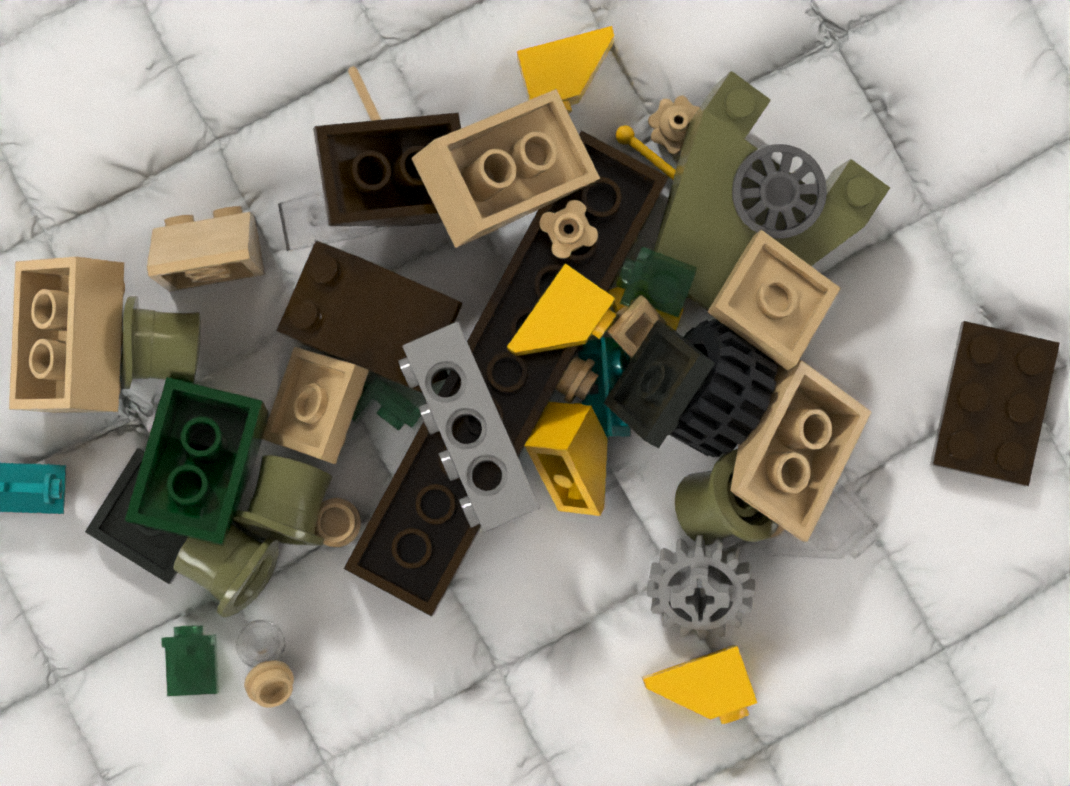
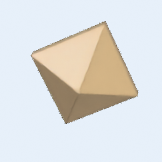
M640 295L616 313L617 316L607 332L633 358L656 321L659 320L664 324H667V322L648 300Z

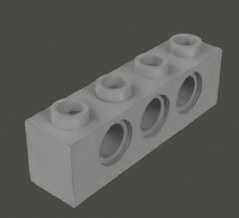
M457 321L403 345L402 347L407 357L399 360V365L410 389L419 385L427 404L418 408L430 435L438 431L441 433L447 450L439 453V456L450 481L460 477L468 496L459 499L470 526L474 527L480 524L484 533L540 509L459 322ZM441 371H454L461 378V387L452 397H440L433 391V379ZM463 416H472L481 423V435L471 444H462L455 440L453 436V425ZM483 462L495 463L502 471L500 484L490 491L477 488L473 482L474 469Z

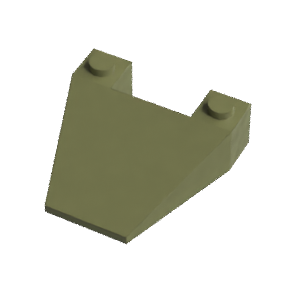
M730 71L713 87L688 124L649 266L651 271L706 311L711 307L748 243L756 234L755 231L750 229L741 220L736 212L732 201V184L739 165L748 155L758 149L745 140V138L771 101V99L733 71ZM760 159L754 161L752 169L766 177L767 174ZM772 159L776 171H779L780 165ZM852 159L834 169L827 178L826 201L816 222L796 236L773 238L810 266L864 228L890 189L888 185ZM748 177L742 179V188L760 187L758 183ZM801 180L798 181L799 184H805V183H804L803 181H801ZM801 194L800 199L809 205H813L817 200V196L815 194ZM745 198L742 201L744 209L748 210L761 198ZM796 207L791 208L796 222L802 223L806 218L805 213ZM766 208L757 215L754 222L758 225H763L769 208ZM782 212L778 213L775 227L777 230L785 229L786 227Z

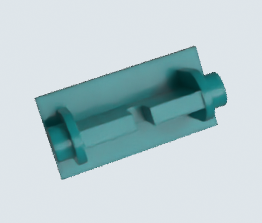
M602 337L601 340H588L586 344L582 345L583 350L578 351V357L585 362L588 358L595 361L592 371L599 375L594 384L598 385V394L588 395L584 401L582 400V404L592 406L607 438L609 436L631 437L630 427L603 403L631 361L630 356L613 338Z
M0 463V512L64 514L66 465Z

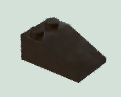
M459 112L315 126L313 132L328 225L420 226L443 223L413 163L412 157L433 140L461 129Z
M316 240L276 331L300 344L339 360L358 365L373 374L410 388L398 362L407 357L402 346L455 323L463 303L370 261ZM419 385L411 388L423 394Z

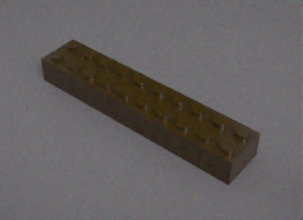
M582 130L579 136L600 179L537 211L467 340L518 459L580 345L514 356L507 350L508 344L565 264L608 293L669 179L663 173ZM578 200L585 205V217L589 225L597 229L598 238L593 246L587 247L583 245L579 249L572 251L568 258L561 259L552 253L553 243L548 233L541 230L540 219L544 213H556L565 209L569 201ZM571 225L564 227V232L567 234H571L574 231ZM450 371L438 396L444 398L452 397L459 391L461 378L456 372ZM472 416L459 418L454 423L452 429L455 440L462 444L475 442L480 437L482 431L481 423ZM423 421L343 569L432 617L435 615L476 539L481 525L470 526L459 499L468 496L460 477L450 481L439 456V453L447 450L441 433L438 431L430 435ZM483 462L474 469L473 482L481 490H493L502 480V471L495 463Z

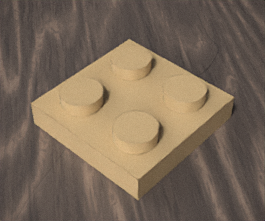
M760 230L748 243L707 313L788 371L797 365L841 288L767 233Z
M294 347L262 439L336 464L340 450L346 440V434L357 403L362 395L369 370L352 363Z

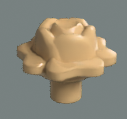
M683 95L678 96L674 103L670 99L663 98L660 101L658 111L648 118L649 126L654 129L651 134V140L654 143L663 145L669 154H678L683 146L688 124L700 107L692 105Z

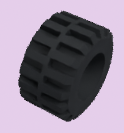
M712 319L711 321L705 320L700 322L696 328L692 327L683 336L715 364L708 373L704 386L695 393L681 414L676 429L669 435L706 456L719 457L722 453L727 454L733 451L737 444L741 445L759 424L760 419L768 408L771 395L775 389L776 381L774 379L777 374V364L717 319Z

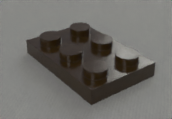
M967 321L961 322L930 465L1024 487L1029 486L1060 343Z

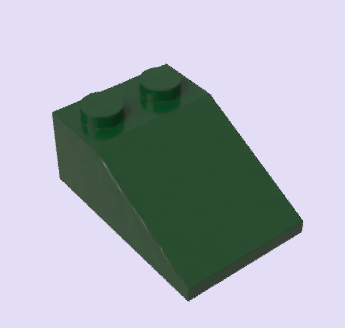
M166 377L125 521L223 546L260 449L269 417V412L264 402Z

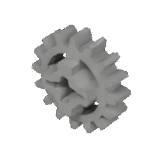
M697 535L694 546H688L680 538L677 539L675 553L666 548L660 551L659 563L652 562L649 578L651 580H648L647 596L652 598L651 611L653 614L664 612L662 626L668 628L677 623L680 625L681 637H685L690 629L697 630L700 640H705L707 630L714 629L721 638L725 636L727 623L736 628L742 625V613L750 614L752 611V596H755V579H751L752 566L750 562L739 563L740 550L737 547L726 553L722 551L723 539L717 538L712 546H706L703 536ZM698 579L702 580V588L705 590L704 597H701L700 588H698L697 584Z

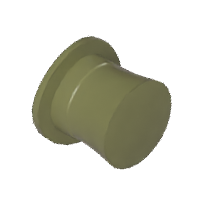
M129 296L123 313V347L120 360L121 388L130 389L133 379L153 378L166 380V377L194 384L200 353V312L166 313L139 308L138 296Z
M738 449L721 456L714 464L712 471L689 474L682 479L677 487L675 494L677 519L684 532L693 541L696 540L697 535H702L705 545H712L717 538L725 539L735 535L745 541L758 542L770 538L779 526L730 491Z
M264 455L261 459L258 481L247 511H236L233 522L243 532L257 539L266 540L269 537H273L280 544L323 545L325 539L314 535L322 501L333 477L319 468L297 460Z
M232 523L223 546L187 538L176 557L173 569L175 572L189 578L209 591L220 601L217 613L221 617H230L251 604L266 587L276 567L279 556V542L277 539L269 537L261 543L242 532Z

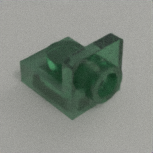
M641 246L636 261L626 258L616 286L625 289L620 304L629 307L632 300L642 295L655 309L679 318L698 267Z
M378 377L371 384L365 381L362 395L352 417V421L358 424L376 401L381 405L376 414L398 431L401 430L404 424L415 430L423 420L419 408Z
M203 625L174 626V636L161 638V647L165 648L167 696L219 693L216 634H204Z

